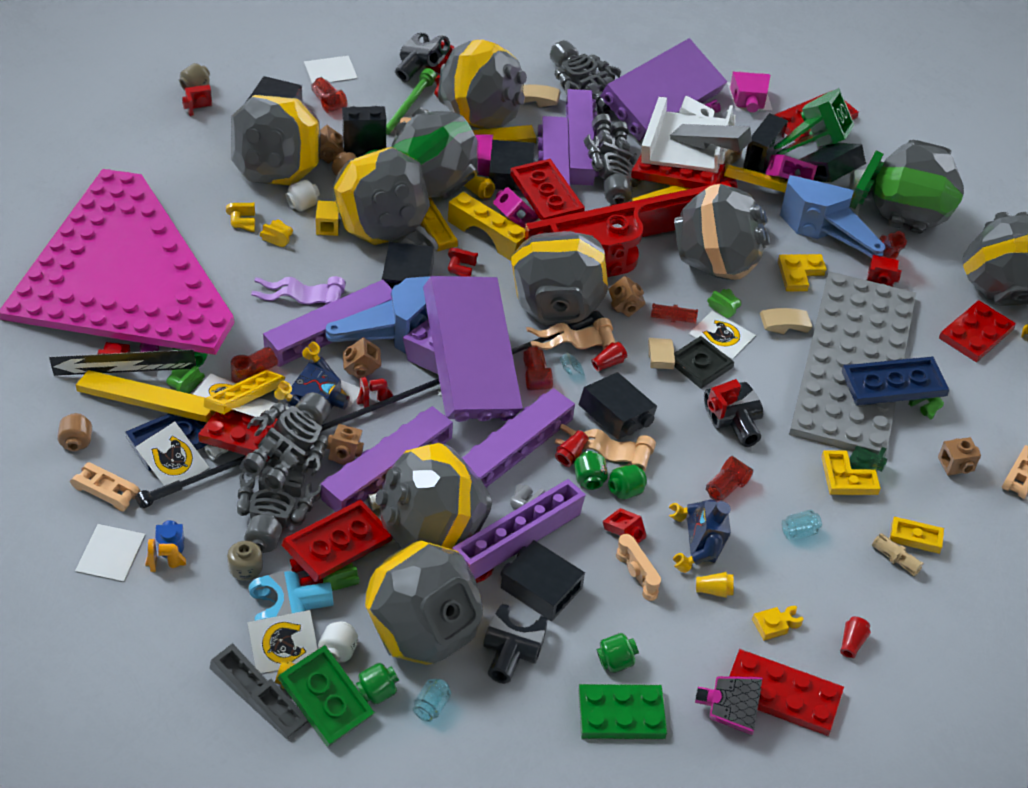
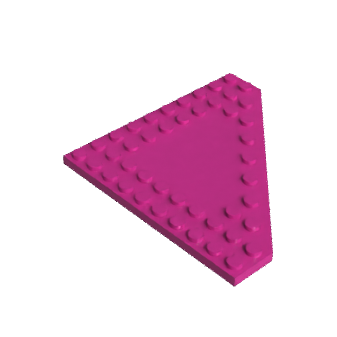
M102 169L0 308V320L182 350H194L195 352L213 355L217 354L235 323L233 314L142 174Z

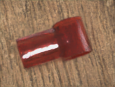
M319 77L311 84V90L321 100V105L326 113L347 107L348 103L345 93L342 90H336L327 79Z
M901 231L890 233L887 236L882 234L879 238L885 245L883 257L896 259L908 242L905 238V233Z
M268 346L249 356H234L231 359V382L239 383L276 366L278 360L274 351Z
M538 346L529 347L526 351H523L527 390L552 389V370L550 367L547 368L543 350L539 349Z
M731 456L725 461L721 471L707 483L705 490L711 499L716 502L719 500L723 501L738 486L743 488L751 479L754 470L734 456Z

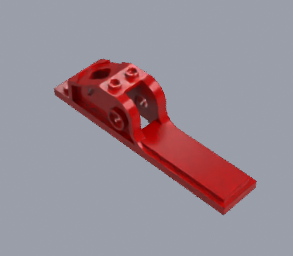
M726 181V182H721V183H716V184H712V185L723 184V185L732 187L728 181ZM712 185L526 223L524 241L534 235L562 231L591 235L601 243L604 249L607 278L626 274L634 270L638 264L639 250L636 245L640 243L642 237L674 231L675 218L680 217L682 209L696 195ZM619 224L621 228H616L612 225Z

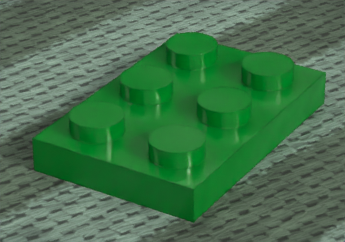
M875 151L854 190L849 207L856 209L858 204L863 205L876 175L879 174L884 164L881 161L883 153Z
M326 645L317 649L278 676L280 683L326 747H329L371 718L375 713Z
M579 684L581 739H666L667 729L662 685Z

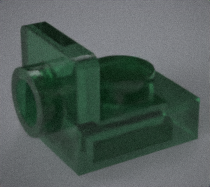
M856 446L849 458L851 469L883 472L888 461L884 457L887 448L882 447L879 454Z

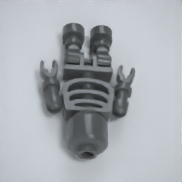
M562 40L555 43L550 51V59L558 66L555 69L554 75L560 80L561 86L565 88L566 95L567 89L592 90V99H596L597 112L599 114H609L610 111L612 112L600 95L607 84L615 80V75L618 78L620 77L621 70L617 67L609 66L608 62L601 61L594 54L590 56L586 54L579 55L578 50L569 41Z
M602 113L597 115L592 121V128L598 131V137L596 136L591 140L590 134H588L584 139V144L589 150L588 156L592 159V168L600 173L601 178L605 179L604 193L607 202L613 205L626 203L632 198V187H637L641 182V179L631 178V170L637 162V154L635 153L632 156V153L629 152L627 123L617 121L611 126V117L608 114Z
M310 392L305 394L296 406H291L286 410V406L278 402L270 410L262 412L260 417H254L248 424L247 429L252 425H259L254 434L255 436L260 435L266 426L272 425L275 422V418H278V420L274 424V428L269 430L258 445L259 449L249 453L241 462L239 468L243 469V473H247L248 477L251 475L254 479L264 468L267 455L271 458L275 454L279 457L277 461L279 464L267 471L260 484L265 485L264 488H267L269 492L273 491L276 494L285 484L288 470L292 471L306 453L305 451L310 449L309 457L303 464L302 471H305L312 464L313 472L311 476H314L320 468V461L323 460L324 450L328 446V437L323 434L319 435L322 429L321 425L331 412L328 400L319 393Z
M310 449L305 451L306 453L293 470L288 471L285 484L276 494L273 491L269 492L267 488H264L265 485L260 484L267 471L279 464L277 463L279 457L275 454L271 456L267 467L263 469L262 477H259V491L254 493L252 490L255 487V478H251L246 483L244 473L242 472L239 476L240 489L237 495L239 498L237 513L240 516H246L250 513V521L244 535V540L256 543L261 548L262 553L271 552L277 547L282 528H287L290 522L295 526L301 525L306 519V513L312 510L313 503L321 497V486H318L316 492L310 494L312 484L309 483L305 488L304 497L298 501V508L295 509V499L293 497L300 498L301 488L305 481L304 473L307 472L308 468L312 469V464H310L305 471H302V466L309 457Z

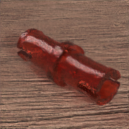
M653 303L651 318L668 319L673 323L682 321L696 324L698 309L681 308L676 304L667 306Z

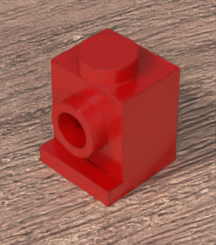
M873 254L867 281L893 287L894 282L899 283L902 270L898 269L899 260Z

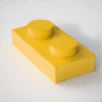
M894 516L891 522L889 539L896 544L940 554L943 545L944 528Z

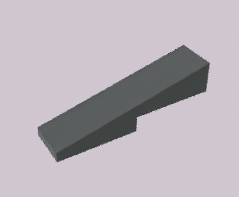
M681 124L670 134L671 140L706 149L712 144L736 152H741L752 141L750 126Z
M233 643L211 659L209 669L286 739L308 722L301 710L272 679L267 680Z

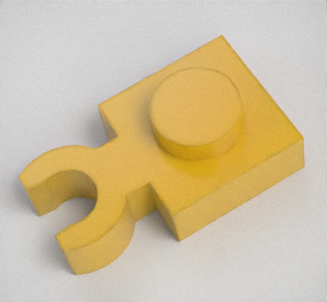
M789 606L782 613L778 607L754 613L752 621L763 641L788 634L789 627L799 628L804 619L803 617H791L796 614V606Z

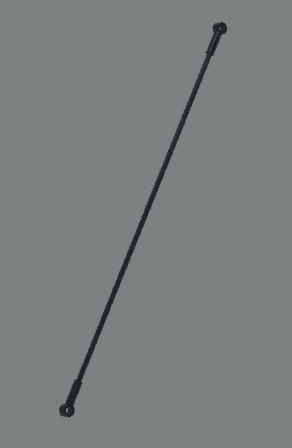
M595 310L586 319L570 323L568 326L572 330H580L593 325L596 320L604 318L599 310ZM564 332L557 333L546 338L540 337L532 341L543 343L557 337L558 335ZM531 341L512 348V355L533 347ZM439 378L321 425V432L439 385ZM246 455L183 481L177 480L150 492L148 490L140 491L135 496V500L140 508H147L155 500L183 489L182 487L240 465Z

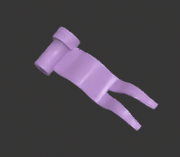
M332 276L328 279L327 284L307 286L293 277H285L274 283L255 277L254 282L271 290H276L282 286L286 287L273 294L252 291L251 296L265 301H274L280 296L287 295L304 305L325 303L327 305L341 298L346 282L341 277Z

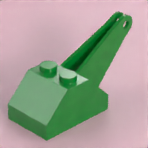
M840 89L830 91L806 104L802 109L803 112H801L804 122L782 141L774 145L773 148L776 150L784 147L809 129H811L809 136L784 147L776 155H784L811 141L816 142L819 147L845 140L855 124Z

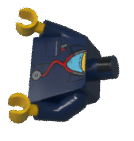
M311 342L302 352L305 359H312L314 362H308L292 386L287 381H281L277 385L278 389L274 392L276 399H286L288 407L296 406L305 394L314 392L324 396L328 400L331 409L335 406L343 410L347 408L350 396L341 393V379L334 373L324 358L317 355L320 352V346L316 342Z
M715 500L688 504L685 508L678 503L670 504L669 508L675 511V513L669 516L674 520L682 522L689 515L687 523L691 556L687 558L683 553H677L673 557V561L677 563L674 567L680 572L686 573L692 568L694 563L696 565L706 561L715 563L731 533L729 520L731 507L724 501L716 502Z

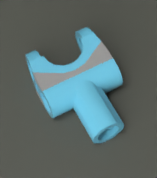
M292 571L262 576L249 584V593L253 598L270 600L275 603L274 606L266 609V611L258 613L254 621L334 605L330 582L301 586L299 575Z

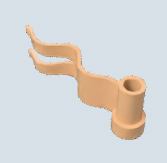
M600 318L593 323V327H587L582 330H572L566 323H558L542 331L526 327L527 332L541 338L564 332L546 343L531 341L532 346L543 350L552 349L565 342H569L576 349L581 350L593 346H602L604 350L611 342L616 343L612 333L613 327L608 318Z
M561 424L560 429L570 436L576 433L575 430ZM591 429L584 432L588 438L593 439L587 441L583 450L593 449L610 462L624 461L632 463L644 472L649 457L653 454L656 446L655 440L646 435L639 436L636 442H618L610 439L605 432L599 429ZM561 439L555 440V444L561 445L565 442Z

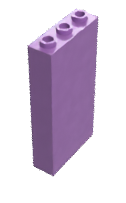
M688 38L607 84L600 97L617 115L618 119L627 123L630 133L638 141H641L645 137L659 97L667 98V112L679 113L685 96L704 103L719 94L728 81L694 42Z
M431 276L423 286L445 416L448 419H455L457 422L469 419L488 421L492 418L508 421L515 418L523 407L498 278Z

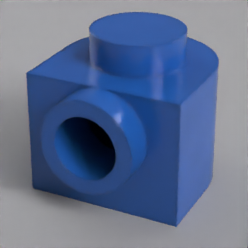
M168 520L163 522L162 525H156L157 551L159 544H175L178 547V551L182 553L184 550L183 524Z

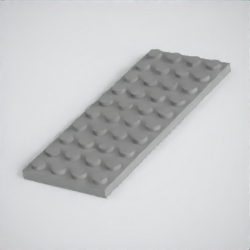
M828 272L789 435L885 459L896 402L856 406L843 377L842 368L843 365L904 359L916 292L840 273Z

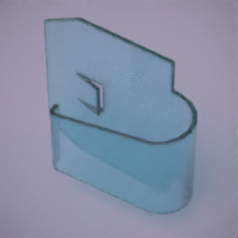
M567 352V354H563L560 357L563 369L570 375L572 372L566 366L568 364L572 365L573 369L580 374L585 375L580 362Z

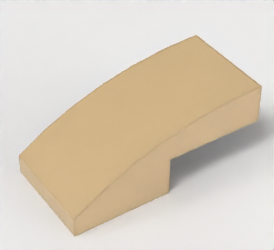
M524 85V103L536 101L538 107L558 105L561 91L560 89L545 85Z
M775 308L760 312L764 328L768 331L785 334L788 329L808 333L812 328L810 318L805 310Z
M648 338L650 368L674 369L675 356L672 339Z

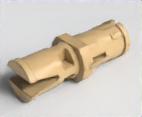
M880 533L872 543V547L890 558L889 561L891 563L900 564L901 567L913 576H916L922 569L924 564L922 561L908 554L903 545H897L883 533Z

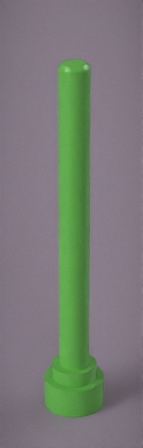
M425 68L419 75V83L388 122L386 134L389 135L425 87L434 84L437 77L434 70Z

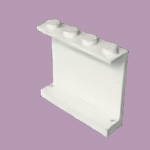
M659 97L642 143L641 163L718 172L719 165L724 164L725 152L728 149L712 144L706 149L671 140L670 134L681 124L735 126L736 115L733 114V106L730 105L729 110L727 109L726 119L667 112V98Z

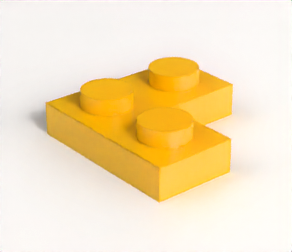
M785 254L778 257V265L786 292L808 291L809 282L807 276H825L826 266L822 254Z
M823 450L821 459L829 495H879L881 488L876 470L851 469L847 451Z

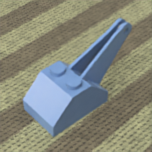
M793 175L789 176L780 216L797 234L816 239L831 235L871 258L873 254L883 256L885 250L884 243L877 238L849 207L854 190Z
M430 277L406 278L399 285L397 284L393 287L390 301L328 323L326 325L327 340L331 342L356 341L363 337L367 340L394 339L395 348L406 354L403 337L428 320L423 286Z

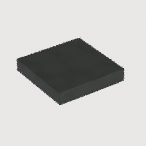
M702 336L674 353V367L701 389L734 367L733 360Z

